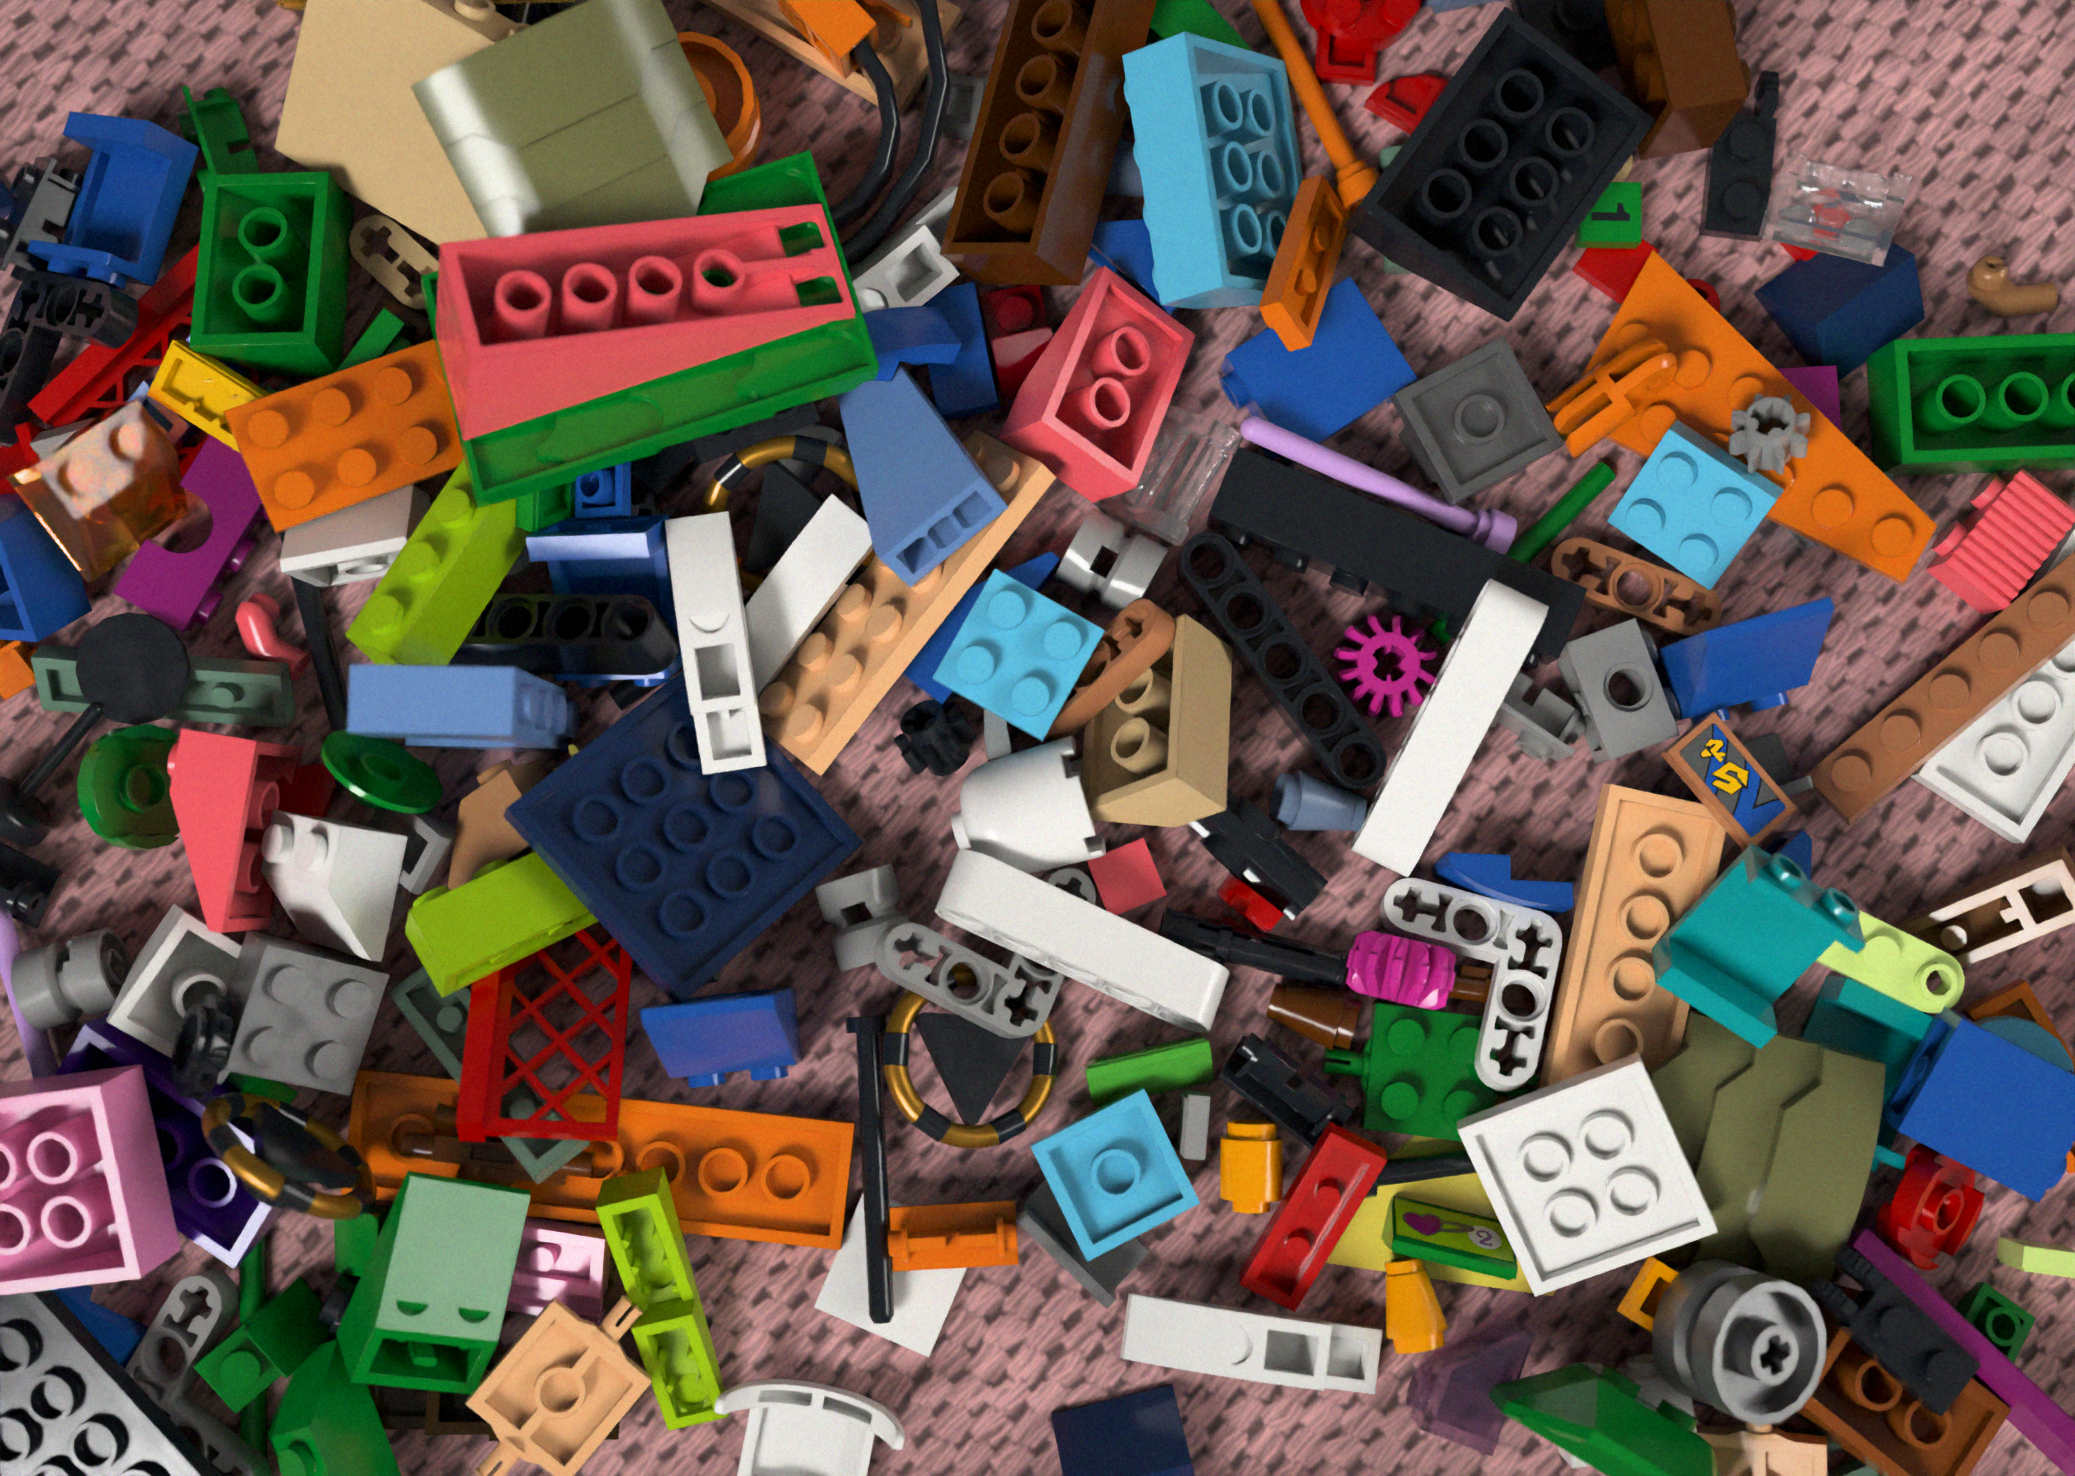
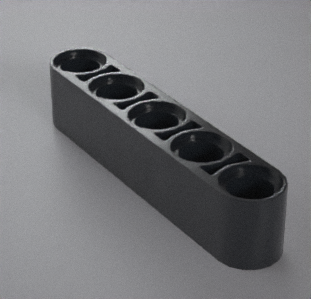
M1213 532L1200 533L1192 537L1184 545L1176 563L1177 577L1189 596L1223 641L1233 648L1235 657L1325 777L1332 784L1349 791L1365 789L1376 784L1384 775L1387 767V754L1381 742L1233 545L1224 536ZM1198 550L1214 552L1222 564L1221 574L1213 579L1198 577L1191 569L1190 555ZM1243 598L1252 602L1258 611L1257 625L1251 629H1241L1232 624L1227 616V606L1230 601ZM1280 647L1292 654L1295 660V670L1290 678L1278 679L1267 671L1264 658L1268 649ZM1309 696L1323 698L1332 710L1330 724L1325 729H1316L1309 726L1302 716V706ZM1348 745L1361 748L1368 757L1369 767L1361 779L1355 780L1348 777L1340 767L1341 753Z
M494 594L447 666L515 667L529 674L652 675L665 670L675 660L679 651V640L673 629L654 605L645 597L639 595Z

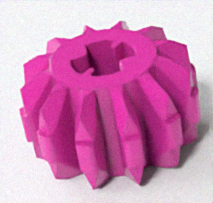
M1377 614L1368 616L1365 619L1366 634L1354 626H1350L1344 632L1346 641L1354 649L1337 647L1332 653V658L1337 662L1350 665V669H1344L1333 674V680L1338 685L1353 681L1355 688L1346 694L1352 705L1358 702L1363 695L1368 696L1364 709L1365 716L1369 718H1374L1378 715L1383 700L1391 718H1397L1404 714L1403 699L1414 707L1420 706L1424 702L1425 697L1416 684L1431 686L1437 676L1432 671L1420 668V664L1427 663L1437 657L1436 649L1427 648L1418 652L1414 645L1424 637L1425 630L1419 626L1409 632L1406 637L1401 635L1404 626V618L1401 615L1396 614L1391 617L1387 624L1386 632ZM1378 651L1379 658L1388 653L1395 658L1396 662L1391 668L1396 676L1394 681L1391 680V675H1387L1382 679L1375 676L1373 670L1378 662L1373 656L1374 652Z
M1366 930L1356 935L1354 947L1350 949L1346 965L1349 968L1346 984L1357 993L1437 1010L1446 1006L1449 991H1453L1456 973L1453 972L1456 956L1445 947Z

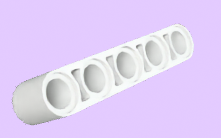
M1488 579L1365 814L1363 825L1354 836L1350 850L1405 877L1410 875L1534 643L1546 618L1549 606L1495 580Z
M959 850L957 852L935 908L938 916L960 928L1172 1025L1193 1032H1210L1230 974L1229 970L1211 959L993 857L976 851Z

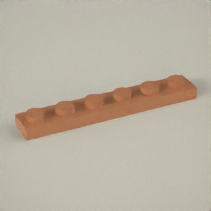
M2075 551L1805 774L1810 775L1815 786L1812 789L1849 826L2075 640Z

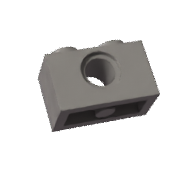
M1636 618L1565 643L1561 655L1556 662L1574 708L1581 711L1579 718L1587 723L1583 733L1595 764L1616 759L1680 735L1675 723L1680 720V710L1677 701L1668 687L1662 688L1653 665L1658 662L1655 643L1646 629L1640 630ZM1613 674L1624 676L1632 687V697L1626 706L1616 703L1609 694L1608 684Z

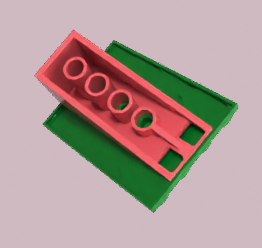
M811 150L706 183L696 216L440 243L439 270L423 275L421 280V289L477 509L576 481V476L651 456L667 446L774 417L776 411L854 390L864 382L875 380L880 368Z

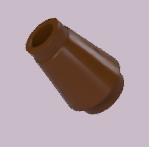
M1276 982L1266 1018L1277 1021L1278 1024L1331 1051L1334 1045L1350 1049L1363 1001L1348 997L1349 991L1291 984L1284 985Z

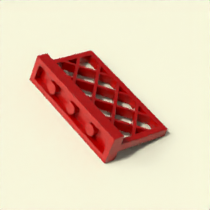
M199 243L137 300L139 305L137 325L132 336L124 345L118 349H108L91 344L27 404L44 423L51 424L55 428L84 420L94 409H116L118 413L129 399L128 377L139 367H160L173 340V335L183 325H191ZM161 347V359H148ZM243 366L246 370H251V382L256 385L262 383V371ZM271 375L265 382L277 390L283 381L288 382L293 376L279 377ZM116 389V401H104ZM117 431V445L108 446L112 453H117V466L124 480L131 503L142 514L147 515L180 484L210 434L207 433V437L196 447H181L175 454L188 455L174 468L173 456L162 465V479L144 495L129 480V453L140 452L133 445H129V441Z
M584 929L574 933L576 938L592 955L567 975L546 953L561 941L559 940L472 983L455 1121L459 1141L486 1142V1136L617 1142L633 958L614 938L601 948ZM621 948L618 966L610 956ZM538 960L555 978L557 983L531 1003L515 986V979L520 972ZM601 963L617 980V990L599 1005L595 1006L575 983ZM567 991L587 1014L560 1035L543 1017L540 1011ZM514 1000L522 1011L511 1019ZM615 1007L613 1026L604 1015ZM531 1019L551 1040V1043L524 1064L510 1049L508 1042L509 1036ZM596 1023L612 1040V1050L593 1066L589 1067L569 1043L592 1024ZM561 1051L582 1075L554 1097L533 1072ZM507 1060L516 1071L504 1080ZM610 1066L609 1083L607 1086L598 1075ZM523 1080L546 1103L528 1119L500 1118L502 1097ZM590 1083L607 1102L605 1123L577 1122L562 1105ZM554 1112L561 1121L545 1119Z

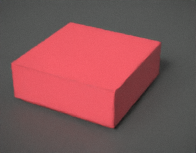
M1144 837L1108 851L1106 856L1086 860L1105 910L1114 915H1119L1167 895Z

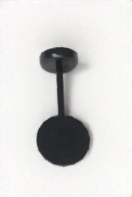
M127 612L107 617L88 631L77 652L75 672L81 693L90 705L21 785L11 779L0 776L1 836L25 846H38L52 830V816L45 804L35 793L102 715L117 723L140 725L162 719L179 705L189 687L191 664L185 644L171 626L152 615Z

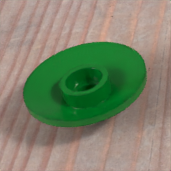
M347 729L328 735L322 745L321 755L328 770L340 783L350 790L351 796L357 802L368 808L382 809L384 807L397 812L419 814L434 809L442 797V785L434 771L426 763L409 754L400 744L385 737H365L347 733Z

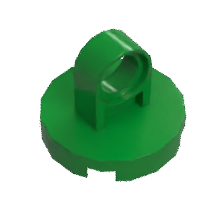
M152 724L112 729L93 742L81 761L77 781L78 806H80L81 812L93 832L112 846L130 850H149L171 845L179 839V837H174L180 832V828L169 793L172 778L169 776L167 768L169 753L172 746L177 742L173 738H179V736L170 729Z

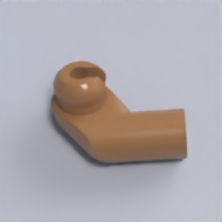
M1985 256L1978 259L1974 263L1973 269L1967 273L1966 286L1969 295L1996 317L2009 318L2052 312L2056 308L2057 290L2052 282L2047 281L2016 286L2007 278L2008 268L2002 266L2004 261L1998 257Z

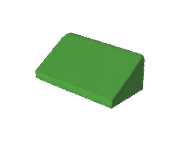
M1201 1034L1087 1060V1064H1084L1092 1103L1095 1107H1102L1139 1087L1144 1088L1148 1096L1208 1083L1214 1077L1210 1044Z

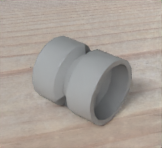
M1092 508L1064 555L1056 572L1055 579L1083 595L1093 590L1099 592L1100 604L1119 614L1130 603L1144 598L1169 549L1140 533L1131 538L1124 536L1122 523ZM1105 547L1119 554L1108 576L1094 568Z
M892 864L857 873L815 888L824 920L836 924L837 927L836 933L830 940L840 972L875 962L874 951L881 935L892 927L903 923H910L908 915L897 912L895 907L902 898ZM859 904H866V908L871 912L873 919L861 921ZM909 938L905 942L894 943L893 949L899 953L912 950L914 941Z
M104 927L71 937L66 941L65 947L62 944L53 942L17 954L11 965L13 994L19 1010L26 1021L35 1029L46 1030L78 1020L83 1015V1011L91 1015L110 1011L132 965L127 947L121 937L113 929Z

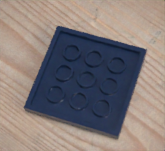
M684 670L509 805L503 815L675 1005L685 1002L864 843L764 733L763 738L767 757L766 766L703 775L694 717L690 712Z

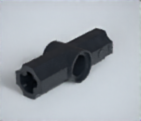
M1228 788L1226 810L1187 824L1201 837L1199 842L1212 856L1237 878L1241 879L1244 877L1290 921H1293L1328 883L1320 873L1280 837L1282 835L1281 830L1259 808L1244 796L1238 798Z

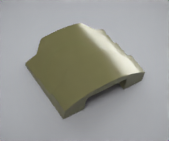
M588 0L494 43L411 86L419 105L489 238L696 216L708 173L734 161V158L706 102L707 99L682 50L677 32L661 0Z
M1689 1010L1680 1051L1650 1069L1649 1077L1712 1213L1718 1232L1652 1256L1684 1264L1687 1267L1692 1266L1698 1261L1722 1259L1800 1287L1816 1302L1817 1299L1811 1294L1809 1287L1817 1277L1827 1281L1832 1277L1838 1265L1834 1260V1256L1842 1246H1846L1864 1196L1880 1127L1886 1064L1871 1054L1778 1032L1762 1049H1759L1709 1016Z

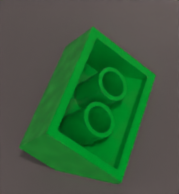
M329 171L206 175L189 347L194 352L279 377L327 376L335 373L342 364L351 257L349 237L353 229L354 207Z

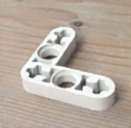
M1404 878L1396 881L1385 893L1380 903L1379 912L1383 926L1391 934L1445 947L1453 953L1495 964L1476 1047L1474 1067L1482 1082L1496 1091L1508 1092L1519 1088L1533 1075L1539 1059L1562 949V932L1559 925L1551 916L1527 907L1418 878ZM1406 895H1412L1416 897V907L1430 913H1435L1439 907V902L1448 904L1440 920V932L1431 929L1437 917L1417 914L1413 922H1407L1402 920L1403 910L1393 906V903H1401ZM1464 909L1478 912L1484 918L1487 925L1485 936L1476 941L1462 938L1454 928V915ZM1529 927L1536 929L1537 940L1545 943L1546 947H1540L1533 955L1529 971L1509 970L1508 964L1517 968L1523 962L1525 954V942L1516 939V936H1522ZM1538 971H1539V972L1542 973V977H1540V976H1538L1537 974L1532 973V972H1538ZM1519 984L1530 990L1535 999V1009L1531 1015L1518 1017L1506 1010L1502 1002V992L1506 986ZM1495 1023L1505 1029L1496 1030L1494 1027ZM1508 1030L1529 1031V1038L1520 1033L1513 1042L1511 1056L1512 1059L1521 1062V1067H1515L1507 1076L1500 1074V1064L1490 1059V1054H1497L1503 1048Z

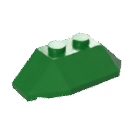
M338 1338L321 1343L290 1375L266 1431L282 1476H401L367 1384L350 1382Z
M1579 1363L1494 1385L1488 1395L1501 1413L1607 1476H1720L1712 1446L1693 1430L1698 1420L1664 1398L1658 1408L1641 1399L1637 1395L1642 1386L1609 1365H1606L1602 1374L1585 1364Z

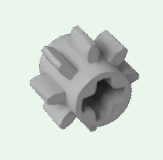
M1758 393L1755 394L1754 403L1750 405L1746 412L1733 410L1731 429L1735 433L1729 436L1730 455L1744 453L1748 461L1749 473L1752 474L1757 469L1775 470L1779 475L1784 474V465L1792 456L1797 458H1805L1807 456L1808 439L1804 435L1809 432L1811 416L1809 413L1795 414L1793 407L1790 405L1791 395L1786 394L1782 398H1764Z

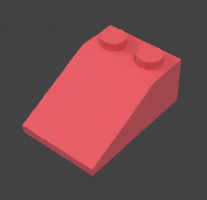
M1103 266L1097 269L1021 385L999 438L1014 449L1043 463L1056 478L1092 503L1137 488L1196 335L1109 268Z
M181 728L179 741L175 742L168 757V774L172 778L169 793L208 931L227 933L269 929L275 893L261 873L264 858L262 855V840L266 830L271 825L273 811L279 810L280 791L276 781L284 776L292 786L295 769L300 767L303 747Z

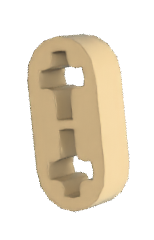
M381 215L364 217L355 224L350 232L349 247L351 254L363 268L407 308L419 315L429 316L423 294L419 293L413 299L411 298L415 294L416 288L404 274L411 267L421 276L438 271L439 262L395 221ZM375 233L381 238H385L392 233L388 237L387 243L399 255L392 264L377 252L368 258L373 250L368 240Z

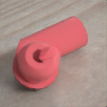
M255 593L249 598L248 602L240 603L235 617L247 653L257 661L288 663L290 679L296 681L301 677L311 656L278 637L273 624L280 617L278 602L266 593Z

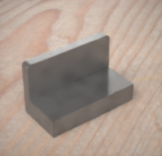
M1045 1176L1017 1204V1223L1106 1309L1117 1300L1115 1288L1150 1253L1149 1246L1136 1236L1087 1262Z

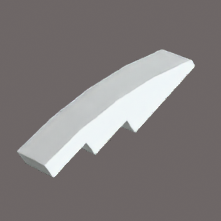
M831 494L744 607L758 702L764 690L779 678L797 655L798 649L804 640L813 634L811 631L848 587L846 584L847 580L873 550L867 521L834 494Z

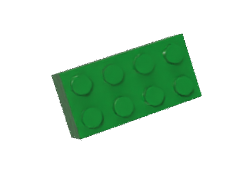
M2075 333L1894 339L1867 356L1873 463L1887 477L2012 472L2021 467L2026 471L2075 470Z

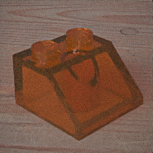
M138 398L104 412L6 477L87 583L93 582L139 549L145 539H153L189 513L185 490L179 485L182 481L177 451Z

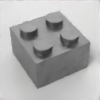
M247 930L224 998L232 1004L234 1011L232 1019L235 1024L230 1039L232 1048L227 1053L224 1070L350 1096L390 974L370 960Z

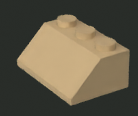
M1187 614L1174 618L1176 633L1171 646L1165 654L1085 725L1081 784L1092 820L1177 828L1226 810L1233 648ZM1105 661L1098 668L1093 677L1092 683L1095 682L1102 674L1107 664V661Z

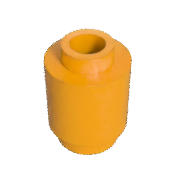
M1257 1119L1227 1121V1135L1220 1137V1198L1232 1201V1211L1268 1213L1270 1212V1202L1283 1200V1138L1277 1136V1123L1274 1121Z

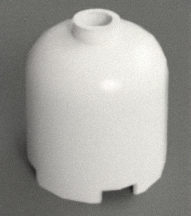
M1069 736L986 762L972 769L965 777L960 790L961 812L951 814L952 828L959 849L971 848L972 851L993 857L1027 874L1106 856L1104 838L1099 836L1091 839V836L1096 834L1081 784L1082 758L1074 761L1069 759L1070 756L1075 755V749H1077L1075 738Z

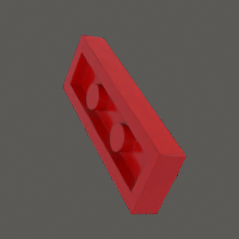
M1329 1121L1239 1271V1285L1295 1312L1387 1162L1386 1149Z

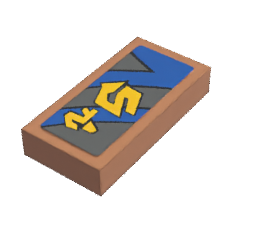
M1715 712L1706 714L1660 753L1742 850H1745L1751 843L1754 845L1758 844L1797 810V807Z

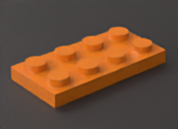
M434 339L224 411L225 419L275 534L452 471L458 467L464 458Z

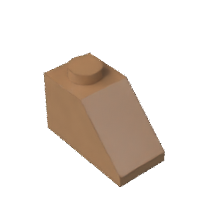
M507 759L493 765L477 776L476 779L481 786L460 800L448 879L450 891L472 881V876L475 872L495 860L507 859L508 863H511L530 854L532 847L503 815L509 805L548 776L539 759L514 766L511 760Z

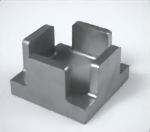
M1504 335L1400 390L1391 398L1405 426L1399 433V438L1427 488L1437 483L1450 507L1466 498L1470 500L1515 476L1533 462L1564 445Z

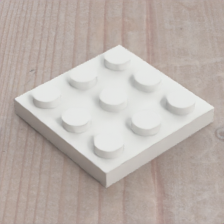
M1639 1052L1457 1120V1131L1535 1297L1718 1232L1712 1213Z

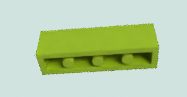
M464 458L345 633V636L376 665L447 666L526 546V537L532 533L516 526V498L477 509Z
M531 848L530 854L511 863H508L507 859H498L483 866L474 873L472 881L451 891L448 886H440L420 896L413 903L414 908L408 912L405 934L442 998L598 922V920Z

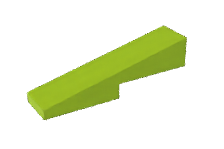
M664 1166L603 1180L595 1209L627 1296L631 1299V1307L635 1303L643 1311V1314L631 1325V1331L645 1369L652 1376L651 1385L668 1431L729 1417V1413L722 1415L714 1411L717 1397L726 1390Z

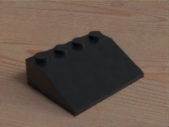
M1505 6L1347 220L1344 227L1394 264L1509 322L1642 141L1656 119Z

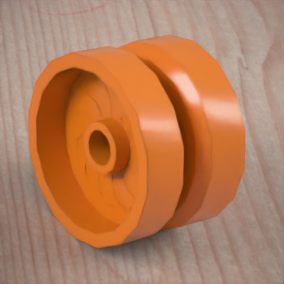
M694 31L677 33L682 50L734 158V161L709 172L706 183L743 172L756 157L764 133L762 107L756 95L753 81L740 56L721 40Z

